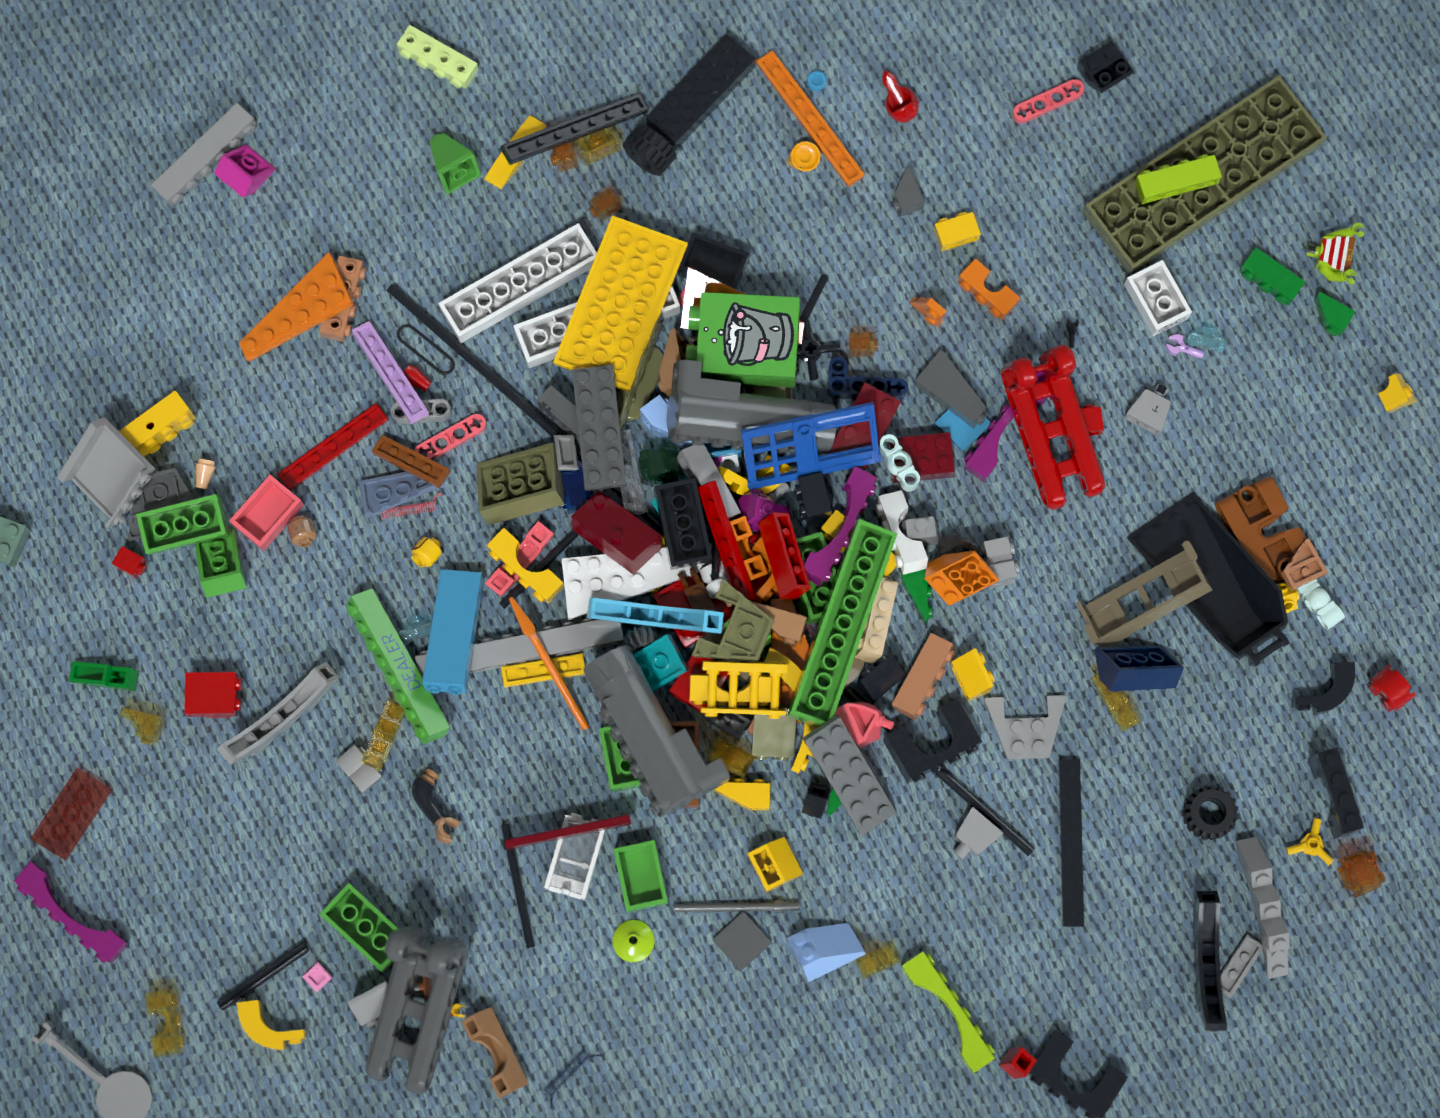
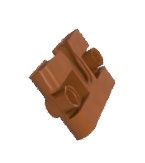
M1267 476L1216 501L1215 508L1229 533L1277 584L1284 580L1281 575V565L1289 563L1306 538L1300 527L1281 531L1270 537L1262 535L1261 529L1271 525L1289 509L1275 481L1271 476ZM1242 493L1249 494L1251 501L1243 500Z

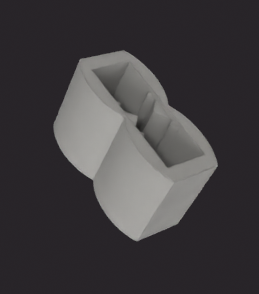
M354 745L338 758L336 762L364 794L383 778L380 775L382 769L375 762L371 764L367 760L369 754L362 746L357 748Z

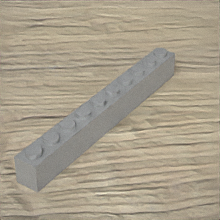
M591 618L584 619L579 624L568 622L562 624V627L559 628L548 626L542 628L540 632H535L550 658L624 643L620 622L594 620ZM521 632L520 636L513 637V634L503 635L500 640L495 641L492 638L483 639L480 644L474 645L469 674L498 669L502 666L541 660L529 637L524 635L523 632ZM427 651L420 652V656H415L417 669L422 678Z

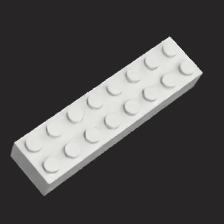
M578 223L438 303L440 310L459 342L462 343L590 270L597 252Z
M671 287L660 320L680 313V304L673 287ZM577 302L513 325L529 369L555 359Z

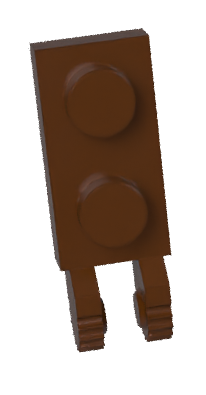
M694 567L689 569L690 575L696 583L691 587L688 586L685 575L682 573L678 574L684 588L683 592L692 609L717 612Z

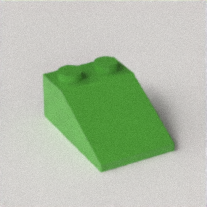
M234 527L229 528V536L195 544L200 583L206 598L247 588Z

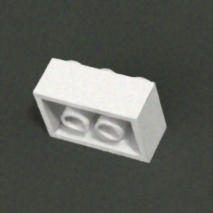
M1163 260L1127 277L1124 283L1152 336L1187 320L1192 313Z

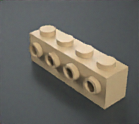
M882 577L854 658L874 664L882 656L898 582Z

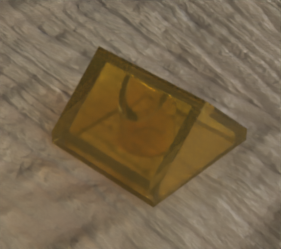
M611 127L572 141L584 166H588L621 151L620 139Z
M719 737L706 758L711 763L721 758L728 772L745 780L755 756Z

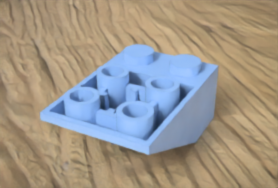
M658 395L640 409V419L652 435L683 449L693 446L691 444L692 441L673 443L671 442L672 439L668 438V400L666 398L662 399Z

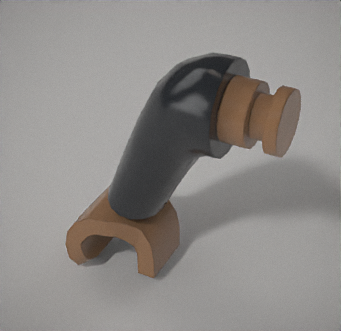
M426 769L424 771L425 775L414 779L412 795L423 814L433 825H437L435 828L436 839L441 843L451 844V835L444 832L443 826L448 825L456 830L460 822L451 817H443L444 814L433 797V792L435 791L433 787L435 784L434 780H437L439 776L434 771Z

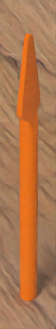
M510 597L509 601L522 632L529 637L582 730L590 727L536 635L535 626L514 598Z

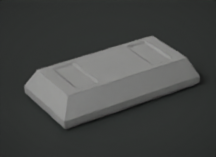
M554 435L558 470H578L574 435Z

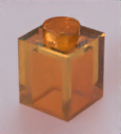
M611 188L590 199L591 207L589 211L594 218L598 217L600 222L621 210V203Z
M874 332L849 333V357L874 356V351L878 350V339L874 338Z

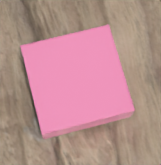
M319 962L302 976L316 992L333 978Z

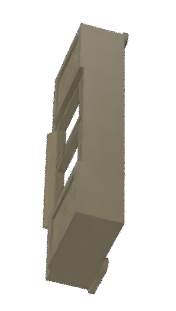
M1185 541L1182 544L1183 552L1084 606L1080 601L1076 603L1087 623L1084 629L1093 644H1098L1099 647H1110L1179 607L1187 605L1212 591L1197 562L1198 556L1189 541ZM1163 575L1174 597L1154 607L1143 586ZM1138 590L1148 611L1128 621L1118 600Z

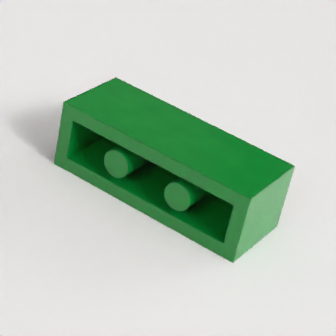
M1258 248L1254 249L1239 271L1245 280L1256 283L1261 291L1264 293L1269 292L1282 305L1286 304L1289 306L1306 283Z

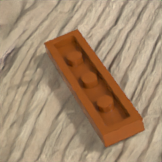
M384 435L381 436L371 450L373 455L439 489L451 473L449 468Z

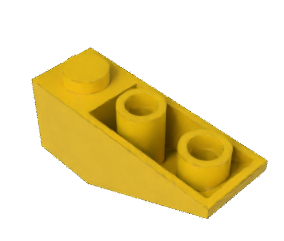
M733 779L732 783L727 782L712 790L747 810L769 811L770 783H766V780L757 779L753 780V783H745L744 779Z

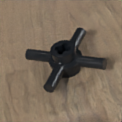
M806 320L802 321L804 322V340L798 346L797 356L802 361L807 362L810 381H816L818 378L815 361L820 358L822 353L840 352V344L820 345L816 340L812 339L810 321ZM811 348V350H813V353L809 354V352L806 351V349Z

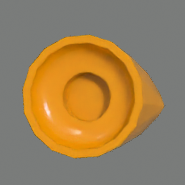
M800 142L789 153L787 164L799 171H811L819 164L820 150L811 142Z

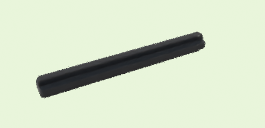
M301 942L217 1001L220 1009L226 1010L308 953V946Z

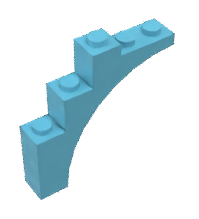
M589 597L587 618L720 634L724 615L723 612L657 606Z

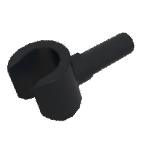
M1068 319L1066 329L1070 335L1069 347L1074 348L1075 332L1078 329L1079 320L1076 319V326H1071L1069 324L1070 319Z

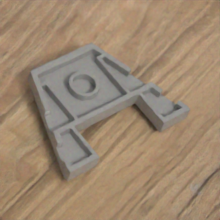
M1066 695L1046 697L1047 717L1005 719L1004 697L984 698L1007 760L1049 759Z

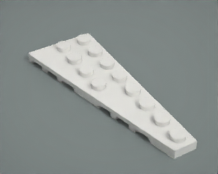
M709 543L712 554L713 543ZM661 548L633 575L606 554L563 558L562 568L568 620L587 614L589 597L616 601L627 600L680 580L678 577L680 573L685 575L686 578L691 577L689 569L692 567L695 568L697 573H700V570L712 564V561L670 570L666 548Z

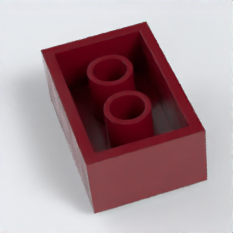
M950 432L897 438L898 444L902 446V451L907 452L911 456L912 465L919 473L920 481L952 478L954 476L955 467ZM888 442V450L893 449L894 445ZM897 459L894 461V464L897 467H903L905 465L904 461L901 459ZM891 473L892 484L900 483L896 479L897 476ZM911 476L905 478V482L915 481Z

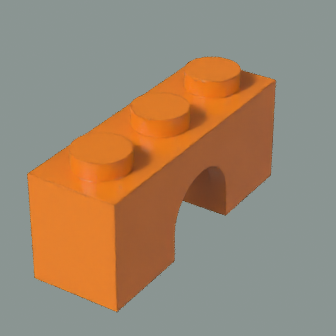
M975 258L959 275V286L966 292L970 291L980 305H986L993 317L1004 320L1019 304L1021 298L1006 285L998 292L987 290L984 282L989 278L991 271Z
M746 516L730 521L749 580L751 581L768 574L761 555H755L750 550L748 538L753 534Z

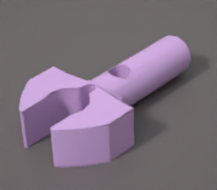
M1175 334L1168 338V340L1175 341L1178 345L1176 347L1169 344L1165 345L1171 355L1176 356L1177 353L1184 352L1197 358L1203 357L1204 352L1202 350L1186 345L1183 342L1184 336Z

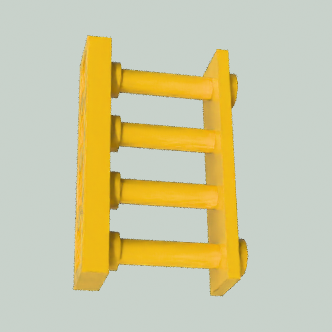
M702 660V670H707L706 674H709L707 707L700 706V711L709 717H717L718 713L762 714L768 715V718L780 719L781 715H786L784 709H779L780 677H782V673H787L788 665L786 663ZM719 671H728L727 675H730L728 707H716V686ZM740 672H749V676H751L749 708H737L738 675H740ZM761 672H768L772 676L770 709L758 708L759 676H761Z

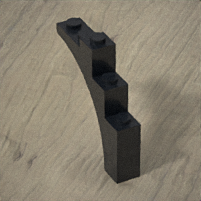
M1196 891L1193 937L1196 944L1194 969L1197 976L1195 1001L1198 1012H1201L1205 1031H1227L1228 1023L1222 995L1219 955L1221 902L1218 891Z

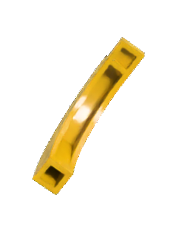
M770 648L764 662L786 663L788 665L787 673H782L780 678L795 693L802 671L789 658ZM804 723L803 737L817 727ZM802 740L800 750L791 771L798 774L801 770L805 771L808 765L807 755L813 757L804 740Z

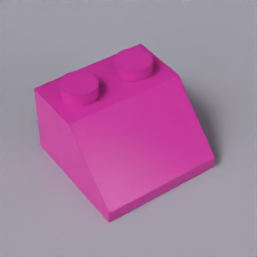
M245 144L222 155L214 174L234 189L238 195L245 198L255 193L275 171V168Z

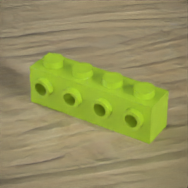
M1206 154L1190 162L1189 160L1180 161L1175 166L1164 165L1156 171H1142L1137 175L1135 185L1141 204L1219 184L1222 175L1215 155L1208 156Z

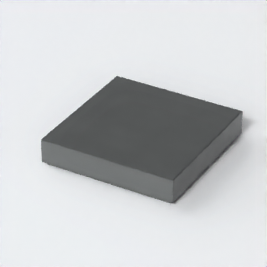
M744 912L712 940L740 972L772 943Z

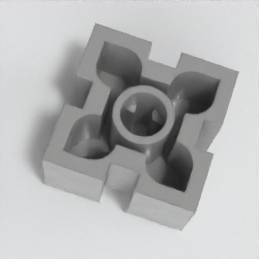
M1008 537L984 541L980 549L981 557L999 578L998 582L988 586L989 589L1012 585L1017 578V574H1019L1018 563L1012 559V554H1015L1013 542H1009Z

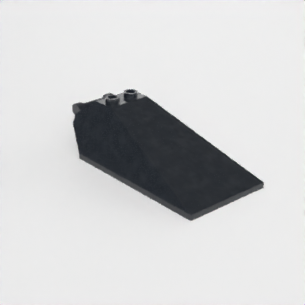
M1191 493L1127 537L1128 541L1152 568L1183 552L1182 544L1185 541L1191 543L1198 556L1197 562L1212 591L1185 606L1209 634L1235 658L1240 660L1247 656L1252 665L1256 667L1261 664V660L1280 647H1285L1289 644L1288 638L1282 632L1288 624L1282 590L1194 493ZM1163 575L1160 576L1161 579L1167 584V582L1165 581ZM1273 636L1277 638L1276 641L1257 654L1253 652L1254 649Z

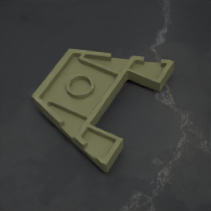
M722 580L716 598L735 605V609L720 645L699 638L692 656L759 661L774 620L756 605L752 604L726 580Z

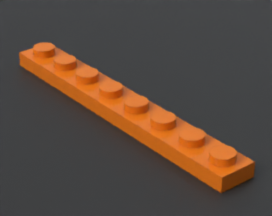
M772 50L756 61L757 66L846 186L849 188L864 178L865 174L774 51Z

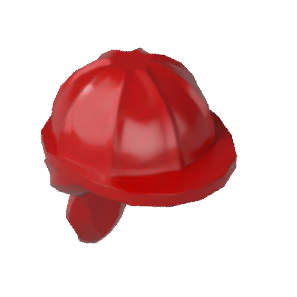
M884 71L882 82L888 89V95L885 100L888 116L897 122L905 123L911 121L919 110L918 97L915 96L911 89L899 86L895 76L888 71Z

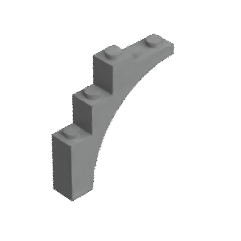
M327 662L313 668L306 678L273 709L247 729L222 743L217 750L230 765L249 755L254 756L264 751L278 734L290 729L301 714L314 708L340 677Z
M1257 837L1236 841L1237 857L1244 872L1258 920L1266 976L1268 979L1289 975L1287 949H1290L1289 931L1281 917V901L1273 886L1272 867Z

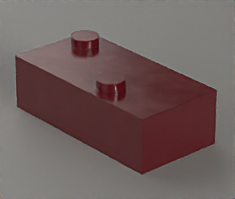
M863 382L851 406L873 402L879 445L901 401ZM869 421L840 426L835 435L832 448L826 454L871 445ZM868 465L859 466L858 468L865 471Z
M601 491L593 495L571 516L572 530L633 575L661 550V535Z

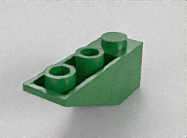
M926 569L904 575L901 571L902 586L922 621L928 623L929 618H932V605H928V597H931L932 589L931 585H928L924 579Z

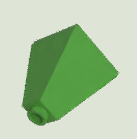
M445 133L436 134L429 140L436 171L447 195L482 176L471 150Z

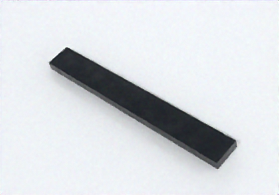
M639 93L503 144L500 149L508 164L512 165L646 114L649 109Z
M1059 759L1062 927H1084L1080 759Z

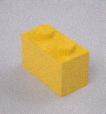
M962 212L949 220L948 218L940 219L934 226V233L941 252L977 241L981 235L973 212L968 214L967 212Z

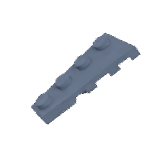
M408 472L359 481L366 519L438 489Z

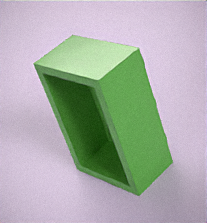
M655 840L613 849L626 912L630 913L667 905L668 900Z

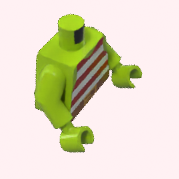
M1355 223L1352 228H1343L1328 233L1321 238L1318 246L1308 244L1305 256L1316 258L1315 268L1327 280L1334 282H1344L1346 280L1348 284L1353 285L1355 281L1350 277L1357 276L1356 272L1350 269L1356 238L1353 236L1355 234L1358 237H1363L1365 233L1363 231L1357 232V230L1365 226L1361 223Z

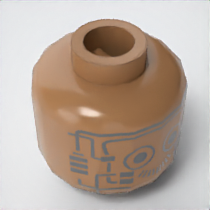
M298 516L293 518L288 525L291 542L296 546L302 548L309 547L317 538L314 523L310 518Z

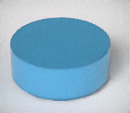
M813 71L808 75L807 86L810 90L819 92L826 87L827 78L823 72Z

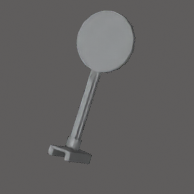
M50 1020L42 1025L41 1031L31 1038L37 1045L44 1041L50 1047L56 1048L100 1085L97 1090L96 1105L99 1114L103 1118L146 1117L151 1108L152 1093L149 1084L142 1076L134 1072L120 1071L105 1078L58 1039L59 1036L53 1032L56 1025Z

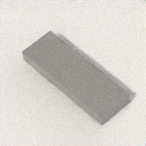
M1248 934L1245 935L1220 973L1222 994L1231 999L1263 950L1262 944Z

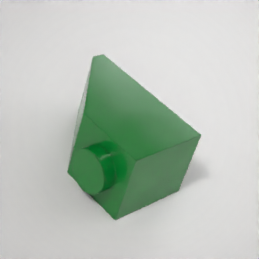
M1319 292L1314 302L1321 325L1328 334L1340 337L1356 311Z

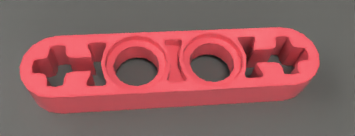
M1073 79L1015 106L1012 115L1013 119L1017 123L1023 124L1068 104L1082 96L1084 84L1080 80ZM1073 85L1075 88L1079 87L1078 93L1075 91L1069 92V98H1067L1066 92L1070 91ZM1059 93L1062 95L1063 100L1055 102L1052 99V95ZM1041 101L1045 104V108L1037 110L1034 107V103ZM1028 105H1030L1031 110L1026 112L1025 117H1022V115L1018 116L1019 110L1025 112L1029 109Z
M480 414L471 415L419 444L414 451L419 454L421 449L427 451L430 449L429 444L432 443L436 453L433 454L432 450L427 452V458L434 460L482 433L486 428L485 418ZM474 420H477L478 422L482 421L480 423V428L474 426L470 428V431L472 433L468 434V430L464 426L465 424H468V427H471L474 424ZM462 429L465 431V435L461 439H456L453 436L454 431ZM445 439L447 441L446 447L443 449L437 448V440Z

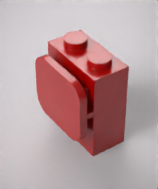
M691 656L686 664L689 671L677 678L670 689V694L705 715V713L700 711V706L707 707V701L706 705H696L694 701L689 700L690 674H706L707 670H702V660H715ZM719 671L717 675V686L721 689L724 688L730 675H727L728 671Z
M185 672L184 714L187 717H238V711H241L242 707L241 698H238V690H242V678H239L236 672Z

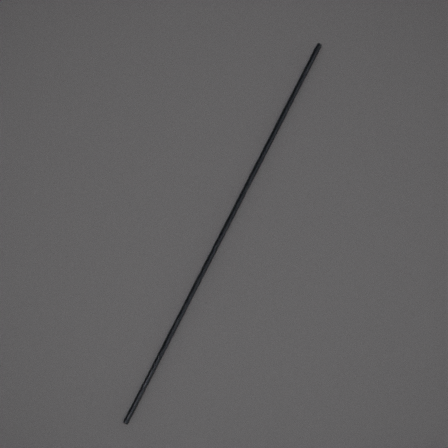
M394 284L388 287L387 292L551 437L554 438V435H565ZM575 444L577 459L582 463L581 449ZM625 487L610 488L663 534L660 518ZM850 685L843 689L842 693L852 702H868ZM893 725L891 730L882 726L888 734L898 729L895 725ZM915 744V746H916L920 751H922L923 753H926V752L923 751L917 744ZM944 768L935 773L939 779L964 801L1000 829L1003 835L1023 853L1029 856L1034 851V847Z

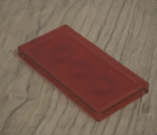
M76 768L30 839L67 861L113 790Z

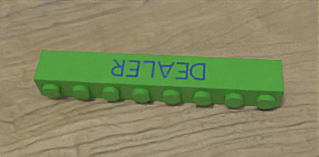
M369 589L352 595L346 604L347 613L355 621L357 631L365 639L367 649L375 657L376 665L385 675V681L395 693V699L401 704L406 719L411 722L416 737L421 740L423 745L444 737L450 726L432 694L425 691L421 674L374 590Z

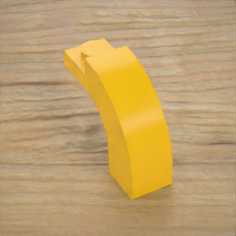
M767 455L765 458V460L772 459V457L769 455ZM787 464L779 465L780 474L789 472L791 469ZM719 465L718 471L724 482L730 485L729 490L740 495L751 491L747 487V476H739ZM773 466L759 469L756 472V478L774 475ZM780 484L757 488V490L767 494L776 489Z
M261 1001L237 1003L238 1017L242 1028L256 1043L270 1049L287 1050L286 1041H289V1045L301 1044L302 1039H307V1032L304 1029L285 1032L271 1030L263 1020Z

